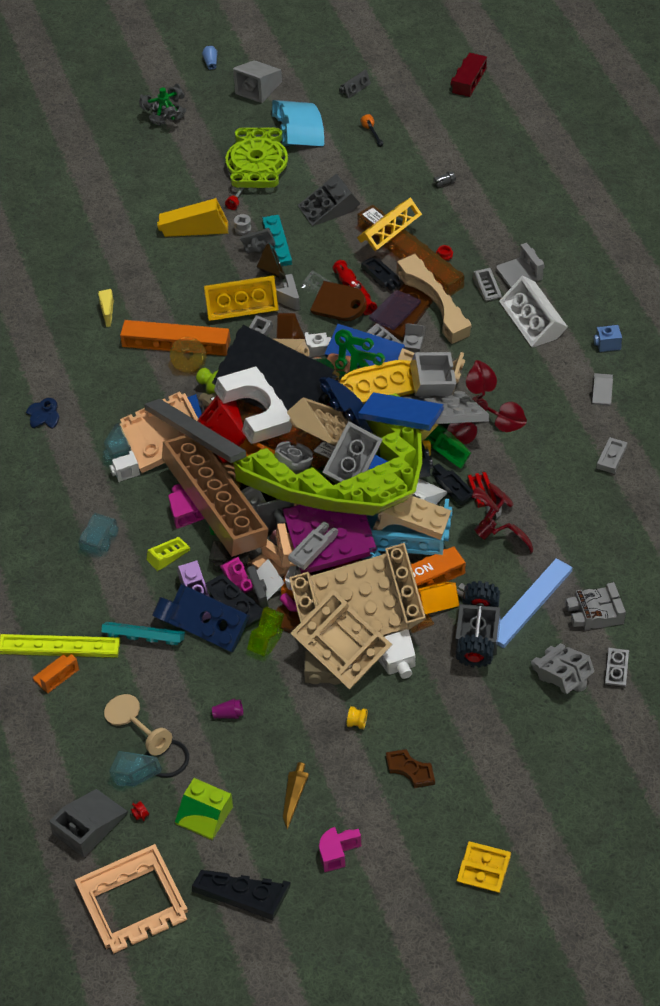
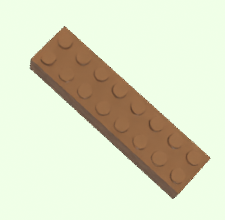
M186 435L163 441V461L230 555L236 556L267 546L268 527L212 451Z

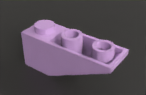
M198 561L178 566L177 573L181 584L209 596ZM206 612L202 619H210L211 615L209 612Z

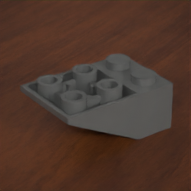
M336 173L298 204V207L310 224L315 226L349 214L360 203Z
M95 789L65 805L49 823L52 834L82 857H85L127 815L128 811Z

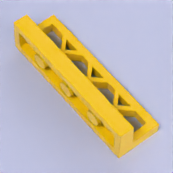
M410 197L365 230L357 239L360 243L367 240L372 249L376 251L421 216L422 213ZM411 207L415 213L413 217L407 215V208ZM396 217L403 218L402 226L396 224ZM385 226L391 227V234L384 233ZM374 234L380 236L379 244H376L372 236Z

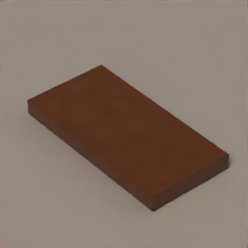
M403 284L375 324L378 323L394 337L404 341L406 323L417 324L433 300L424 292Z

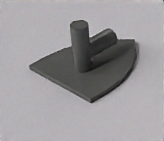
M276 499L258 504L257 513L268 527V530L272 532L277 529V524L285 523V526H287L283 509L294 507L295 503Z

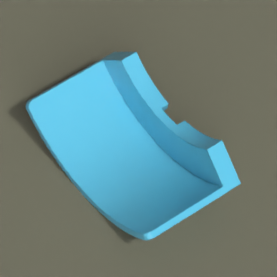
M272 101V117H276L278 121L282 122L280 128L282 130L283 146H324L323 122L315 104Z

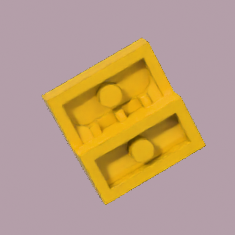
M469 841L457 882L500 893L511 858V852Z

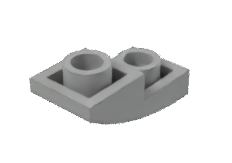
M609 648L605 684L626 687L629 650Z

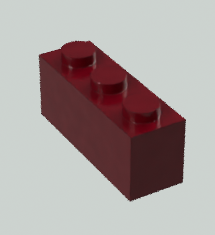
M469 52L467 57L463 59L462 66L457 69L456 76L451 79L452 93L471 97L487 69V56Z

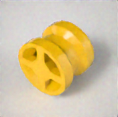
M350 706L347 727L358 726L359 729L364 730L368 710L364 708L358 710Z

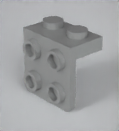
M527 242L520 245L519 258L502 263L496 267L497 272L509 288L521 276L535 282L543 279L544 262L538 258L535 250Z

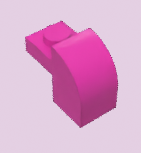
M333 827L322 835L319 849L324 872L345 867L343 851L361 847L359 829H349L337 834L336 828Z

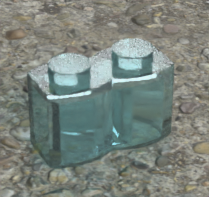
M94 513L79 539L80 550L102 556L104 552H107L110 548L111 539L117 536L119 530L116 519Z

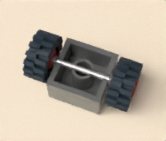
M473 581L464 587L463 604H460L456 631V659L459 660V663H464L465 666L471 665L473 668L475 666L481 668L483 665L486 667L487 664H491L493 654L497 655L501 621L499 607L500 590L494 584L489 585V582L486 581L485 583Z

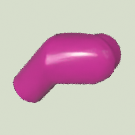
M287 593L283 594L280 597V601L288 610L298 612L295 601Z

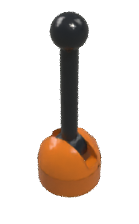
M364 115L360 120L362 126L366 129L370 128L377 140V145L383 146V141L379 139L373 128L375 121L372 115Z

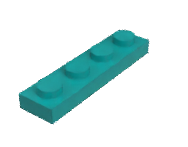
M279 215L262 217L264 228H269L275 241V246L273 247L276 250L281 266L292 265V258Z
M105 622L102 624L101 632L107 633V636L110 637L126 635L127 639L138 640L139 637L146 638L148 642L164 640L169 645H178V642L183 641L185 636L183 631L115 622Z

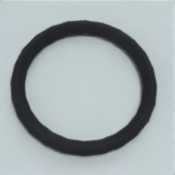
M172 739L171 744L178 745L184 751L185 761L178 770L171 773H160L153 769L150 764L151 754L147 751L145 763L149 771L158 777L164 778L180 774L185 770L189 762V752L184 744Z

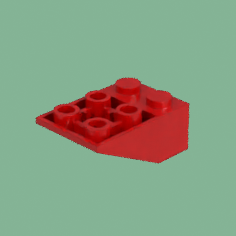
M217 395L197 421L237 446H240L244 443L246 436L242 432L243 422L237 402L231 401L223 404ZM219 456L223 463L227 462V460Z

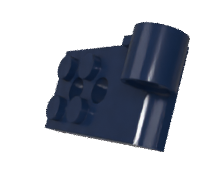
M183 584L180 585L173 602L160 597L152 616L182 628L230 652L235 651L250 615ZM206 612H209L211 615L208 623H204L202 619ZM226 620L228 624L227 629L221 631L219 624L221 621Z

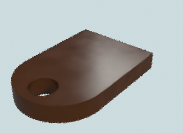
M323 281L310 311L312 314L328 318L352 321L363 314L367 301L362 291L358 288ZM356 303H360V306L358 308L353 309V306Z

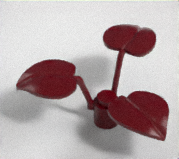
M475 360L466 377L467 389L473 394H480L472 399L485 411L488 410L497 415L495 426L499 430L512 432L526 425L527 419L519 404L510 401L500 406L499 412L488 407L487 401L482 397L485 395V391L491 392L495 389L497 377L487 364ZM472 422L449 423L447 431L452 433L462 444H468L475 439L477 426Z
M489 483L490 489L500 498V503L496 505L484 490L476 487L472 498L483 501L490 509L484 519L474 528L475 532L485 540L491 533L495 535L497 532L509 528L527 544L530 553H532L533 546L531 540L516 525L507 523L497 529L495 528L497 523L492 518L500 511L499 509L504 502L509 507H512L514 505L512 500L496 485Z

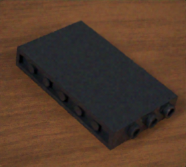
M242 325L236 333L233 344L229 346L224 361L220 363L212 384L216 385L218 377L256 366L263 373L268 384L273 387L275 394L282 400L288 411L303 397L321 404L327 403L330 398L322 391L319 379L321 377H329L339 382L340 374L334 369ZM241 398L257 408L267 411L259 401L251 398Z

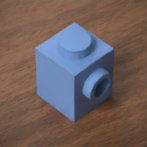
M618 325L597 327L596 335H594V345H598L599 352L621 350L622 336Z

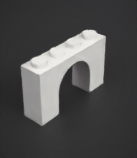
M256 366L217 378L214 391L223 404L241 398H251L259 401L266 408L267 411L245 418L242 432L251 444L290 432L292 424L289 420L290 417L287 414V409L282 400L275 394L273 387L268 384L263 373Z

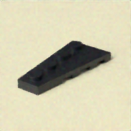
M201 870L192 884V892L273 920L290 889L291 882L275 883L272 882V879L253 880L250 879V876L231 877L229 873Z

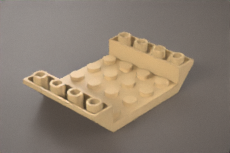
M405 543L385 548L386 554L313 576L309 572L289 577L300 622L332 590H335L352 610L384 637L406 629L409 630L425 620L426 616Z

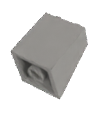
M255 60L233 68L235 94L263 103L282 82L281 69Z

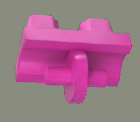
M235 557L220 566L224 575L238 586L242 592L246 593L253 589V584L244 570L245 567L239 557Z

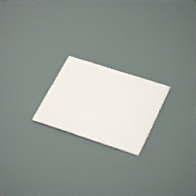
M269 559L256 570L259 579H264L267 590L265 594L267 600L284 584V581Z

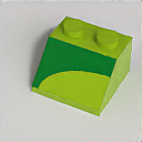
M193 778L183 794L175 824L213 840L233 808L232 794Z

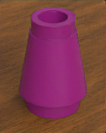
M234 698L212 706L213 718L239 719V716H243L241 700Z

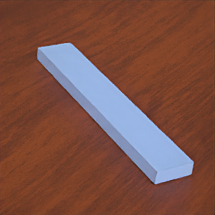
M557 558L550 564L501 619L498 645L505 648L570 575L573 567Z

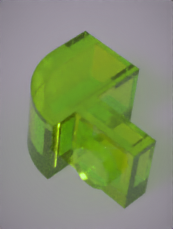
M269 607L263 608L259 627L251 631L247 649L264 657L271 653L281 638L283 632L281 625L284 614Z

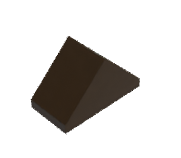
M270 243L266 244L257 268L267 274L285 279V274L275 248Z

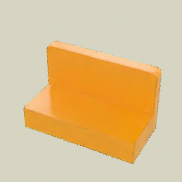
M443 582L418 588L425 614L459 606L455 582Z

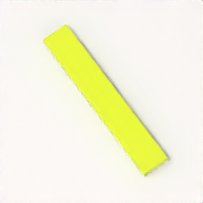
M0 635V654L70 656L72 654L73 656L118 658L120 647L119 637Z

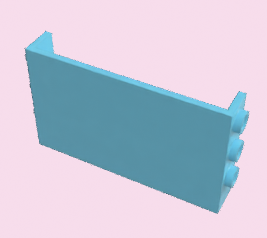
M445 499L444 508L451 510L441 540L396 524L388 525L382 530H373L378 514L374 516L366 515L377 547L376 551H386L385 548L405 543L408 553L443 555L445 541H449L452 507H449V499Z

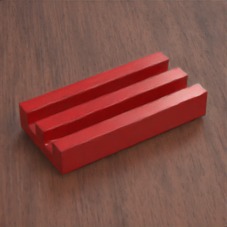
M482 472V475L476 473L473 477L467 475L468 483L473 491L476 488L474 481H477L478 486L485 491L481 481L483 479L489 497L496 504V497L489 487L490 481L486 472ZM475 498L478 508L488 506L486 503Z

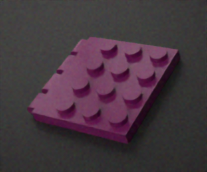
M304 505L283 509L294 549L322 522H326L329 525L325 534L333 527L338 529L336 538L329 543L305 570L300 568L301 574L369 557L371 552L377 550L366 515L326 511Z

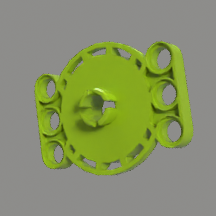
M279 128L237 129L235 131L236 143L230 147L225 157L226 167L231 173V185L236 188L276 187L279 184L278 175L286 168L288 163L287 150L280 143L282 141V130ZM241 178L242 180L235 181L234 179Z

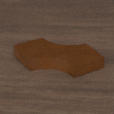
M407 749L386 752L389 773L406 776L413 783L414 788L435 785L431 763L416 761L409 755Z

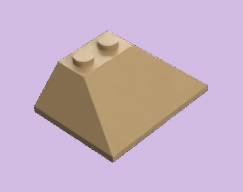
M332 590L291 632V635L349 690L392 646L379 631H375L352 610L335 590Z

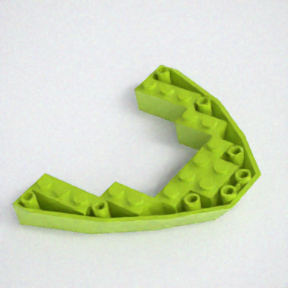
M366 420L371 430L383 439L379 446L380 457L388 462L375 466L335 485H332L313 467L295 474L284 463L279 462L268 448L261 449L234 462L236 481L282 501L326 511L374 516L407 501L416 492L422 467L421 432L416 428Z

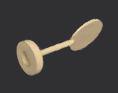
M123 694L111 699L104 710V716L108 723L121 726L132 721L148 735L145 747L151 755H160L169 748L172 742V734L166 728H158L151 732L135 718L140 710V703L136 697L130 694Z

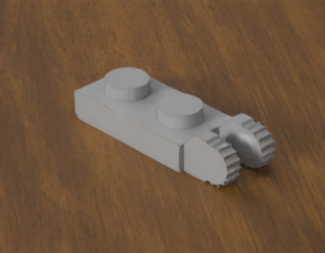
M322 522L289 554V561L305 570L329 543L336 538L338 529L333 527L325 534L329 525L326 522Z

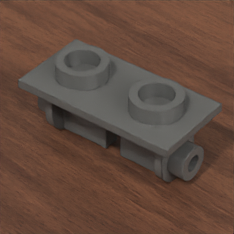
M363 70L342 84L339 88L340 93H345L347 98H350L370 85L371 82L367 70Z

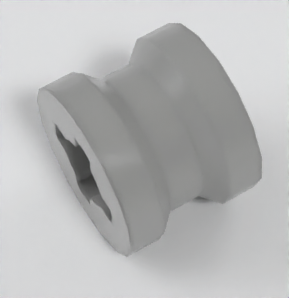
M240 214L234 218L235 232L237 234L246 235L250 233L251 218L248 215Z

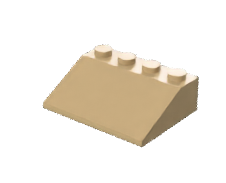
M304 397L287 411L290 417L289 420L294 427H298L333 445L337 444L348 422L341 411H336L330 406Z

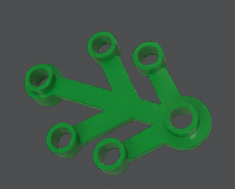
M344 329L339 330L335 334V342L339 345V356L335 361L337 369L342 370L347 366V350L351 354L350 372L358 369V364L361 368L368 367L369 365L365 359L373 361L375 365H381L385 361V356L382 353L366 352L374 346L372 339L353 337L350 331ZM365 342H368L370 347L366 346ZM354 345L362 346L366 351L357 350Z

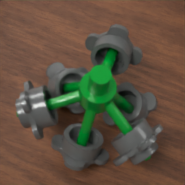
M179 84L170 87L168 93H166V88H160V93L154 99L150 95H140L139 104L143 110L149 111L150 108L154 111L157 110V112H152V115L149 116L150 121L155 125L165 124V119L168 121L179 120L186 112V108H182L180 105L174 106L169 100L170 98L174 102H178L180 98H184L185 95Z

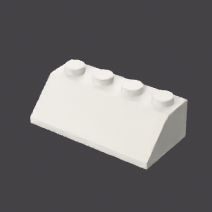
M521 276L499 300L531 347L558 339L568 328L536 282L524 276Z

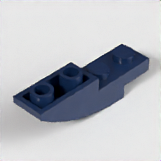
M321 377L319 379L320 387L330 398L332 408L336 411L345 412L349 422L373 434L367 421L359 419L358 413L364 406L361 400L338 381L329 377Z

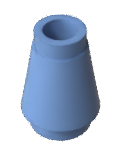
M206 46L203 49L202 56L209 70L215 69L217 67V50L213 46Z

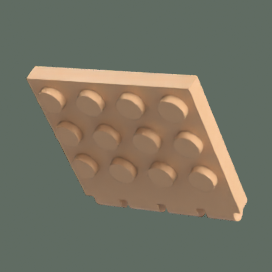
M179 391L168 396L169 401H166L165 398L162 399L194 420H198L185 393L181 394ZM145 408L136 411L135 417L130 414L121 418V423L118 424L130 450L135 455L141 473L165 463L162 459L163 441L185 435L146 411Z

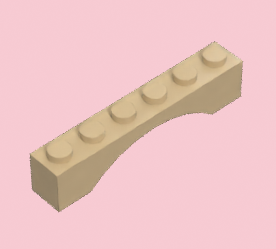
M413 254L397 261L396 273L404 284L427 294L440 309L443 318L442 333L447 340L453 344L469 337L472 327L470 321L463 316L461 309L458 306L456 307L451 296L445 293L442 285L435 280L432 272L428 271L422 259Z

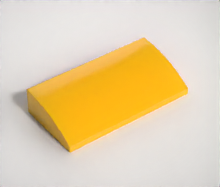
M274 275L204 286L209 321L279 310Z

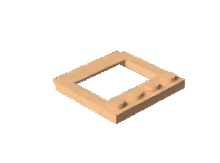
M155 844L75 879V884L105 948H111L113 954L127 948L126 940L128 939L131 945L147 939L146 931L148 930L154 936L169 929L167 924L169 920L172 926L187 921L185 915L188 912L187 907ZM155 870L172 906L112 933L95 896Z

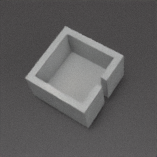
M415 352L410 363L415 396H451L456 386L455 373L452 370L451 352Z

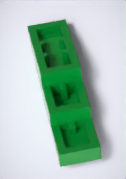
M438 424L425 439L426 441L430 440L433 449L460 469L463 468L471 455V452L441 424Z

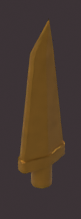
M298 762L296 770L288 774L283 820L287 829L309 777V773L304 772L305 764L302 762Z

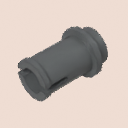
M447 171L444 175L434 177L433 181H441L435 184L438 188L448 183L453 184L456 181V177L453 171Z

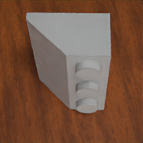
M348 421L322 473L335 484H338L343 480L367 471L383 439Z

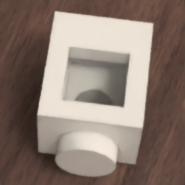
M306 332L305 342L309 348L310 357L325 355L331 337H327L326 333L309 335Z
M132 450L129 451L128 455L113 459V465L109 466L112 476L116 475L119 482L140 475L138 462Z

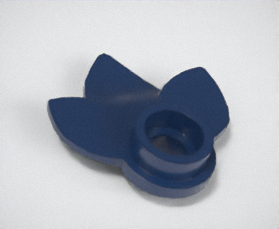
M45 398L41 402L33 403L28 407L26 413L31 415L30 424L32 428H36L45 422L52 429L57 425L59 414L57 412L58 404L55 399Z

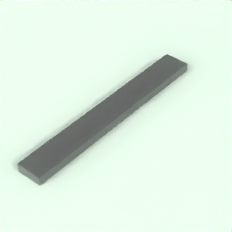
M157 399L144 404L146 411L228 462L232 463L246 457L244 449L165 401Z

